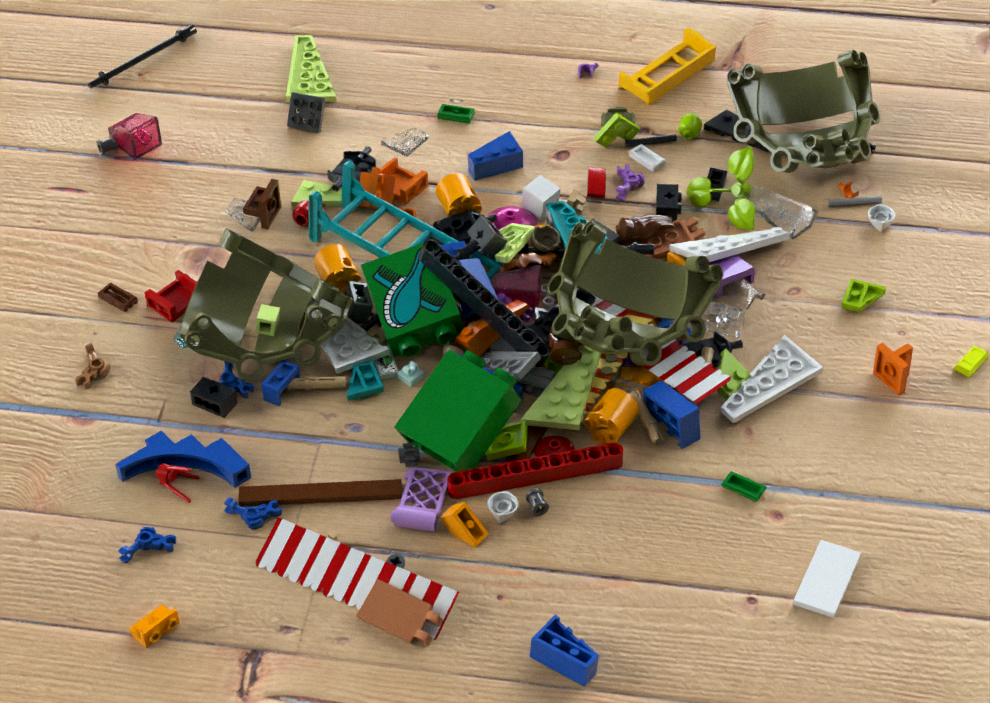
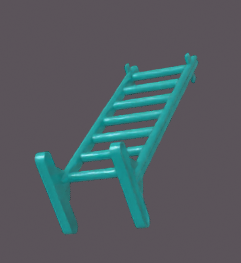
M347 161L342 166L343 210L334 219L331 220L327 213L322 210V195L318 191H313L309 195V238L313 242H317L322 237V232L325 233L330 230L381 258L391 254L382 248L408 224L423 232L409 247L425 242L430 236L444 244L459 242L365 191L361 183L355 180V165L351 161ZM364 200L379 208L354 232L338 225ZM386 212L401 220L376 245L360 237ZM478 251L470 256V259L479 258L482 265L491 269L487 273L489 280L494 276L497 278L501 277L499 270L504 266L502 262H497L496 258L494 261ZM509 273L505 277L510 279L513 276V273ZM452 291L454 299L460 302L459 297Z

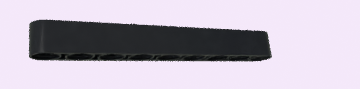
M434 240L425 241L418 256L421 263L517 352H539L541 359L535 364V367L543 366L551 352L550 347Z

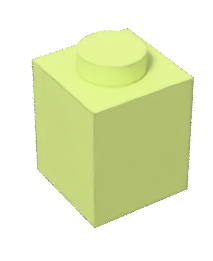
M261 304L256 319L255 333L274 336L279 322V307Z

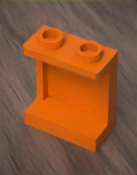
M395 157L380 168L382 174L397 176L394 199L404 204H408L428 187L427 172L421 170L416 175L400 167L398 159Z

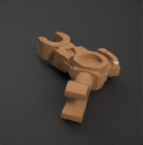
M92 342L84 344L86 354L90 359L89 366L82 371V375L77 376L75 379L78 386L84 382V389H88L91 386V381L93 379L96 380L99 375L105 378L111 369L110 364H105L101 358L96 356Z

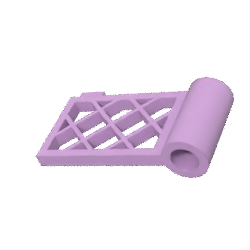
M412 466L411 470L408 469L405 476L407 484L402 499L396 510H392L391 522H394V526L436 532L439 515L448 490V476L452 472ZM415 474L424 475L425 477L418 480ZM438 477L445 478L441 482H437L435 479ZM429 481L433 484L432 486L425 488L422 485ZM416 487L421 490L414 494L411 492V489ZM438 489L440 494L433 496L430 493ZM426 495L429 498L422 502L418 499L419 497ZM412 500L416 503L413 506L405 505ZM433 503L436 509H429L425 506Z

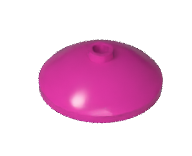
M517 206L501 207L488 215L496 214L498 221L492 223L498 230L511 223L528 226L538 225L536 217L530 211Z

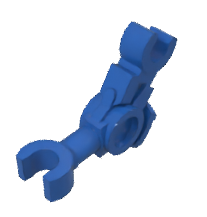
M225 361V372L221 375L220 382L218 383L235 389L236 392L240 393L241 397L247 399L248 392L246 390L254 392V385L245 383L244 380L236 377L233 372L234 364Z
M229 497L224 502V505L227 506L224 511L228 514L237 513L241 515L242 519L252 530L262 528L264 520L269 519L270 516L278 517L282 515V508H277V500L270 501L268 505L262 504L257 507H247L246 509L239 506L234 499Z
M142 527L134 544L129 547L123 546L119 549V553L122 554L119 558L124 563H128L139 549L143 551L149 549L161 550L163 548L167 552H173V544L169 543L176 544V536H163L156 534V530L153 527Z

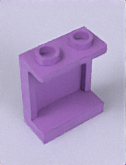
M738 255L709 262V265L717 264L723 269L720 287L714 295L716 298L723 296V285L742 278L750 284L754 283V267Z

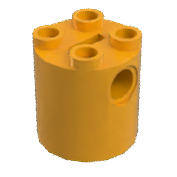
M459 173L449 174L437 184L435 189L436 196L448 217L469 209H474L479 213L482 211L481 202L466 176Z
M332 244L322 248L316 254L314 266L320 279L338 287L344 294L346 293L349 281L359 282L361 280L346 247L340 244Z
M612 388L606 391L584 419L583 423L596 443H616L639 414V407L635 399L626 391Z

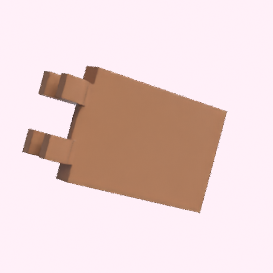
M696 217L690 218L685 222L682 219L673 221L675 224L674 228L656 230L651 238L638 241L637 244L654 243V255L646 256L660 259L666 257L667 253L670 252L669 244L703 240L705 231L703 228H697L698 220Z
M379 579L376 580L356 615L359 619L405 642L413 644L416 639L429 646L433 638L429 636V633L421 630L425 622L428 621L439 627L443 621L438 613L431 611L433 608L431 604Z

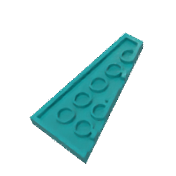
M564 201L546 204V210L550 212L553 225L560 234V240L566 249L574 226L579 222L587 224L586 219L583 216L579 217L576 211ZM604 240L600 243V245H599L598 248L596 249V251H595L596 254H599L600 249H601V247H602V244H603Z

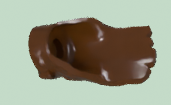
M650 214L641 217L632 216L629 219L621 218L615 228L616 233L620 235V245H630L631 243L651 238L656 230L674 228L675 224L669 216Z
M551 326L549 347L552 350V361L560 365H572L580 360L584 344L577 340L571 342L561 339L552 333Z

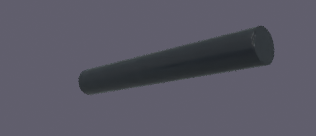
M677 135L625 140V147L677 141Z

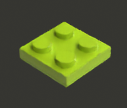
M525 420L507 424L503 427L486 452L488 461L526 452L528 425Z

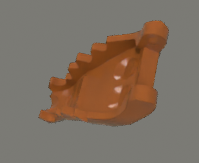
M532 252L521 254L520 258L511 259L510 262L505 263L500 268L499 274L502 277L507 276L509 273L519 275V273L522 274L523 268H530L533 272L538 271L541 266L550 267L555 259L557 262H561L560 255L553 252H546L542 256Z

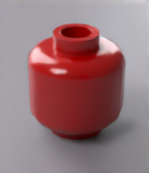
M308 200L299 202L292 213L294 221L302 227L309 226Z

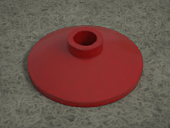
M548 436L541 439L537 444L535 456L539 457L575 450L573 443L565 437Z

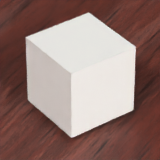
M539 175L523 188L521 208L530 211L536 218L542 221L546 217V204L559 202L561 188Z

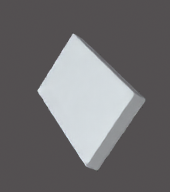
M820 540L794 598L793 605L834 618L859 562L861 552Z

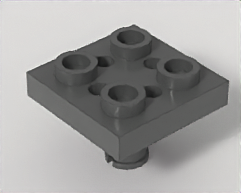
M291 92L287 126L321 132L326 98Z

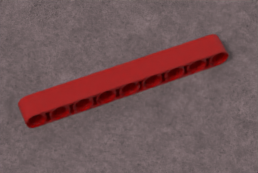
M609 443L453 472L448 476V494L451 498L461 499L616 470L623 465L624 450L619 443Z

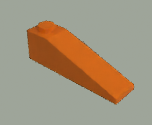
M515 300L506 305V307L519 318L529 308V305ZM481 318L469 324L461 331L455 339L454 346L463 352L468 350L480 356L500 335Z

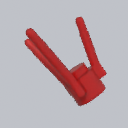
M164 463L160 464L156 471V478L160 479L159 484L166 486L180 498L191 503L188 497L168 482L175 481L177 475L193 479H199L200 477L186 473L191 472V468L171 466Z

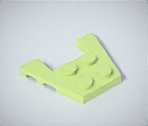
M511 223L500 229L499 231L508 242L495 255L497 262H510L532 238L534 226Z

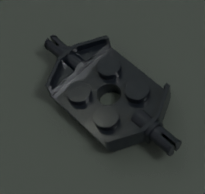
M366 146L363 151H344V158L332 172L328 170V179L335 183L332 186L333 191L336 190L338 192L342 187V166L347 161L354 163L355 180L359 182L361 172H372V167H376V159L369 155L371 152L369 146L368 148Z
M469 209L435 221L433 227L457 241H463L471 238L467 232L480 216L490 222L498 220L495 213L485 217L476 210ZM461 224V226L454 228L455 225ZM431 236L427 239V240H434V241H436L439 245H443V244H444V243H442V242H440V241L434 239V238L431 237Z
M714 332L713 338L703 339L699 342L679 344L686 346L687 351L695 352L696 357L701 356L703 347L712 348L714 350L712 358L713 367H718L721 364L722 357L720 353L724 349L732 353L733 349L743 348L742 340L728 342L726 338L717 332Z

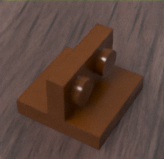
M271 179L266 188L256 186L243 207V214L260 217L261 228L269 229L282 207L279 181Z

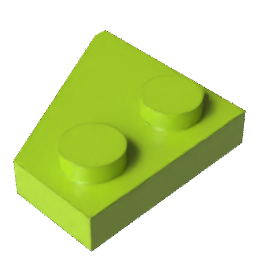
M851 279L841 309L860 313L886 293V287Z
M724 349L720 353L722 357L721 364L717 369L722 371L721 375H729L731 380L717 389V391L728 400L733 393L739 390L743 381L750 377V373L727 349Z

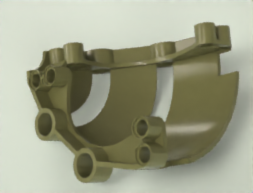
M855 50L839 54L838 63L844 75L838 77L836 62L834 61L803 69L763 73V69L754 64H746L741 70L731 69L727 75L728 89L739 116V120L733 129L735 138L739 142L749 144L758 141L772 152L770 157L771 167L775 171L783 173L795 171L799 164L827 169L849 162L855 164L870 159L871 148L867 137L870 126L880 122V112L872 98L870 69L864 52L857 53ZM854 110V121L812 131L767 134L762 126L812 121ZM748 124H750L751 133L746 138L745 128ZM782 156L788 157V163L785 167L781 164Z
M589 221L587 224L579 222L574 226L566 245L559 272L550 279L547 285V294L558 301L559 314L552 325V333L565 341L572 342L577 340L585 346L602 353L629 352L632 362L639 366L657 364L662 355L661 346L676 338L681 342H699L702 340L706 332V326L701 317L720 287L723 278V269L720 265H709V260L706 256L688 257L685 266L665 262L604 239L606 229L593 221ZM604 240V242H603V244H602V247H601V249H600L599 254H596V253H595L596 249L598 248V246L600 245V243ZM577 287L622 308L657 318L674 320L669 328H659L633 322L628 317H617L576 298ZM689 322L692 325L691 335H689L687 331V326ZM643 348H648L646 359L643 356Z
M226 228L218 244L232 253L224 268L207 260L189 300L179 337L185 339L187 346L198 354L235 364L236 372L240 378L248 382L256 381L262 376L264 365L294 357L301 366L311 367L315 365L321 357L319 345L344 327L353 299L341 292V289L316 277L289 259ZM270 271L283 277L270 303V306L280 308L279 322L274 336L259 333L255 351H248L241 347L244 331L259 293ZM314 298L319 301V305H310V302ZM318 309L316 317L312 318V312ZM306 313L303 327L301 329L299 337L297 338L300 325ZM307 344L313 345L315 353L312 358L308 360L300 359L298 356L299 349ZM247 359H253L258 362V368L253 374L247 375L241 372V365Z

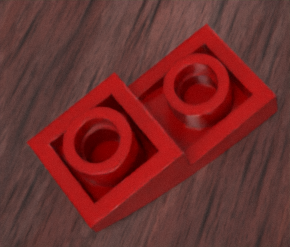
M588 167L587 197L605 198L606 169Z

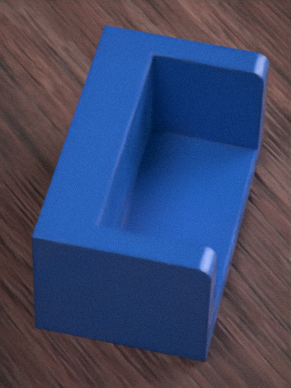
M282 360L261 384L263 400L280 406L282 404L281 392L294 378H300L299 366Z

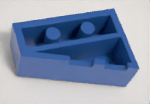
M510 131L468 154V171L474 181L523 168V150Z
M659 381L643 390V401L650 413L659 423L663 422L667 426V433L670 436L674 434L680 441L678 445L681 449L701 439L700 411L695 404L689 402L683 395L677 393L663 381Z
M555 614L532 637L530 657L585 687L597 673L599 655L582 639L579 640L572 634L573 630L569 626L565 627L560 622V618Z

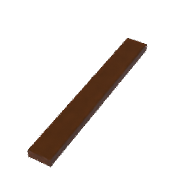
M401 479L242 486L239 487L238 503L242 507L268 505L273 500H277L278 505L402 499Z

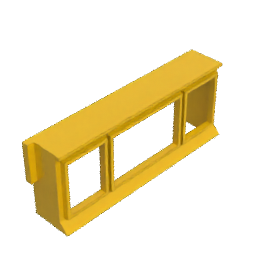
M687 27L684 29L683 42L632 76L622 71L619 72L618 88L623 87L645 101L647 105H650L715 61L716 46L703 39V35ZM687 48L699 54L689 62L678 56L679 53ZM670 59L683 65L658 83L646 76ZM642 80L652 87L648 88L638 81Z

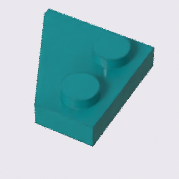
M373 361L354 365L349 391H347L348 401L384 392V386Z

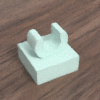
M410 361L407 366H404L397 373V378L410 387L425 377L424 371L419 369L418 364Z

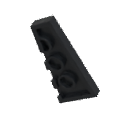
M726 109L706 122L704 130L710 131L712 129L717 131V134L720 136L728 135L733 137L732 140L739 142L733 133L734 125L739 120V116ZM748 124L745 128L746 138L751 133L750 124ZM758 141L753 144L747 143L748 146L765 152L769 151Z
M580 288L576 292V298L591 306L596 300L595 296ZM554 306L546 315L540 316L532 325H528L548 346L549 332L553 320L559 314L558 306Z

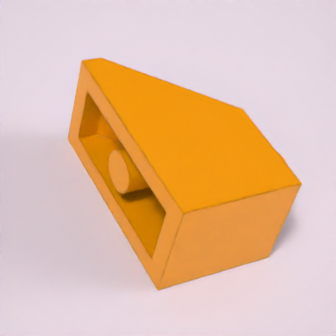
M466 502L452 505L439 517L452 535L472 547H477L489 535Z

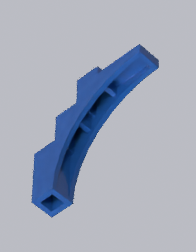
M162 430L145 440L146 447L115 464L118 478L122 482L136 475L157 470L158 466L163 463L212 473L226 480L234 488L251 479L249 464L223 438L204 447L192 434L174 443Z

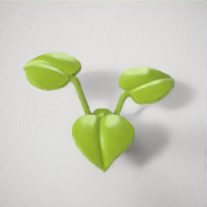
M752 147L735 151L729 157L728 169L731 174L736 175L735 179L739 182L735 183L731 189H710V179L697 177L689 183L686 190L689 200L698 207H704L710 203L712 198L711 192H732L735 197L739 198L734 201L735 205L729 208L728 217L734 226L743 230L755 229V207L750 200L745 199V197L751 194V187L744 181L753 172L754 155Z

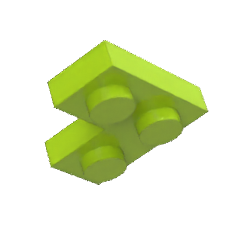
M615 113L593 138L597 143L608 148L618 136L625 140H632L641 129L638 125Z

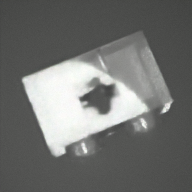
M711 301L703 314L706 331L717 332L736 338L740 337L744 327L745 309Z

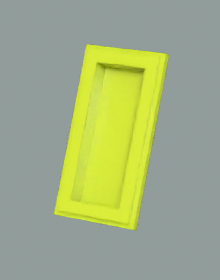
M973 346L953 367V370L970 378L990 355L988 352Z

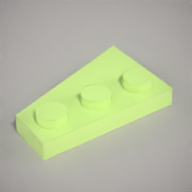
M303 180L291 201V207H296L301 201H309V195L313 191H318L322 195V204L325 206H342V187L336 192V190H332L333 185Z

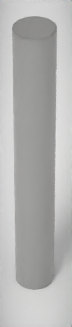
M882 197L828 200L827 203L828 207L882 203Z

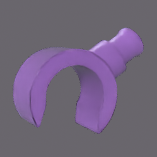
M598 63L579 65V78L582 72H589L590 78H592L593 71L599 67Z

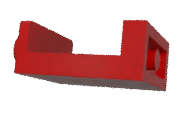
M179 270L175 271L176 279L156 293L151 289L144 292L147 306L170 322H174L185 314L197 283L189 275Z

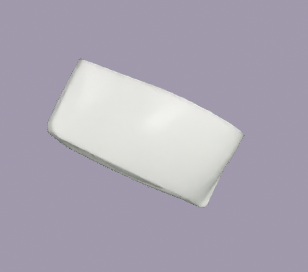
M878 204L868 210V218L873 227L882 232L893 222L895 212L888 206Z
M503 491L493 494L489 498L487 505L498 524H501L515 514L518 500L513 494Z

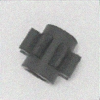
M413 442L403 443V448L398 449L400 463H405L406 467L416 466L415 461H420L419 447L413 446Z

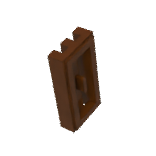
M111 282L98 292L100 299L124 312L128 311L127 307H133L132 303L136 304L138 302L136 296Z

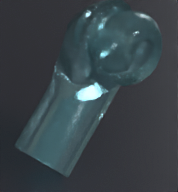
M179 326L174 341L181 348H187L185 339L179 337L181 326Z

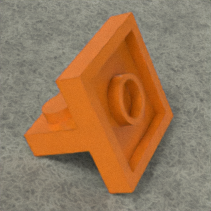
M372 167L371 173L361 172L360 183L364 190L393 205L397 176L382 174L378 167ZM365 200L357 206V208L379 209Z
M882 342L876 347L873 374L897 395L905 393L913 347L906 344L892 351Z

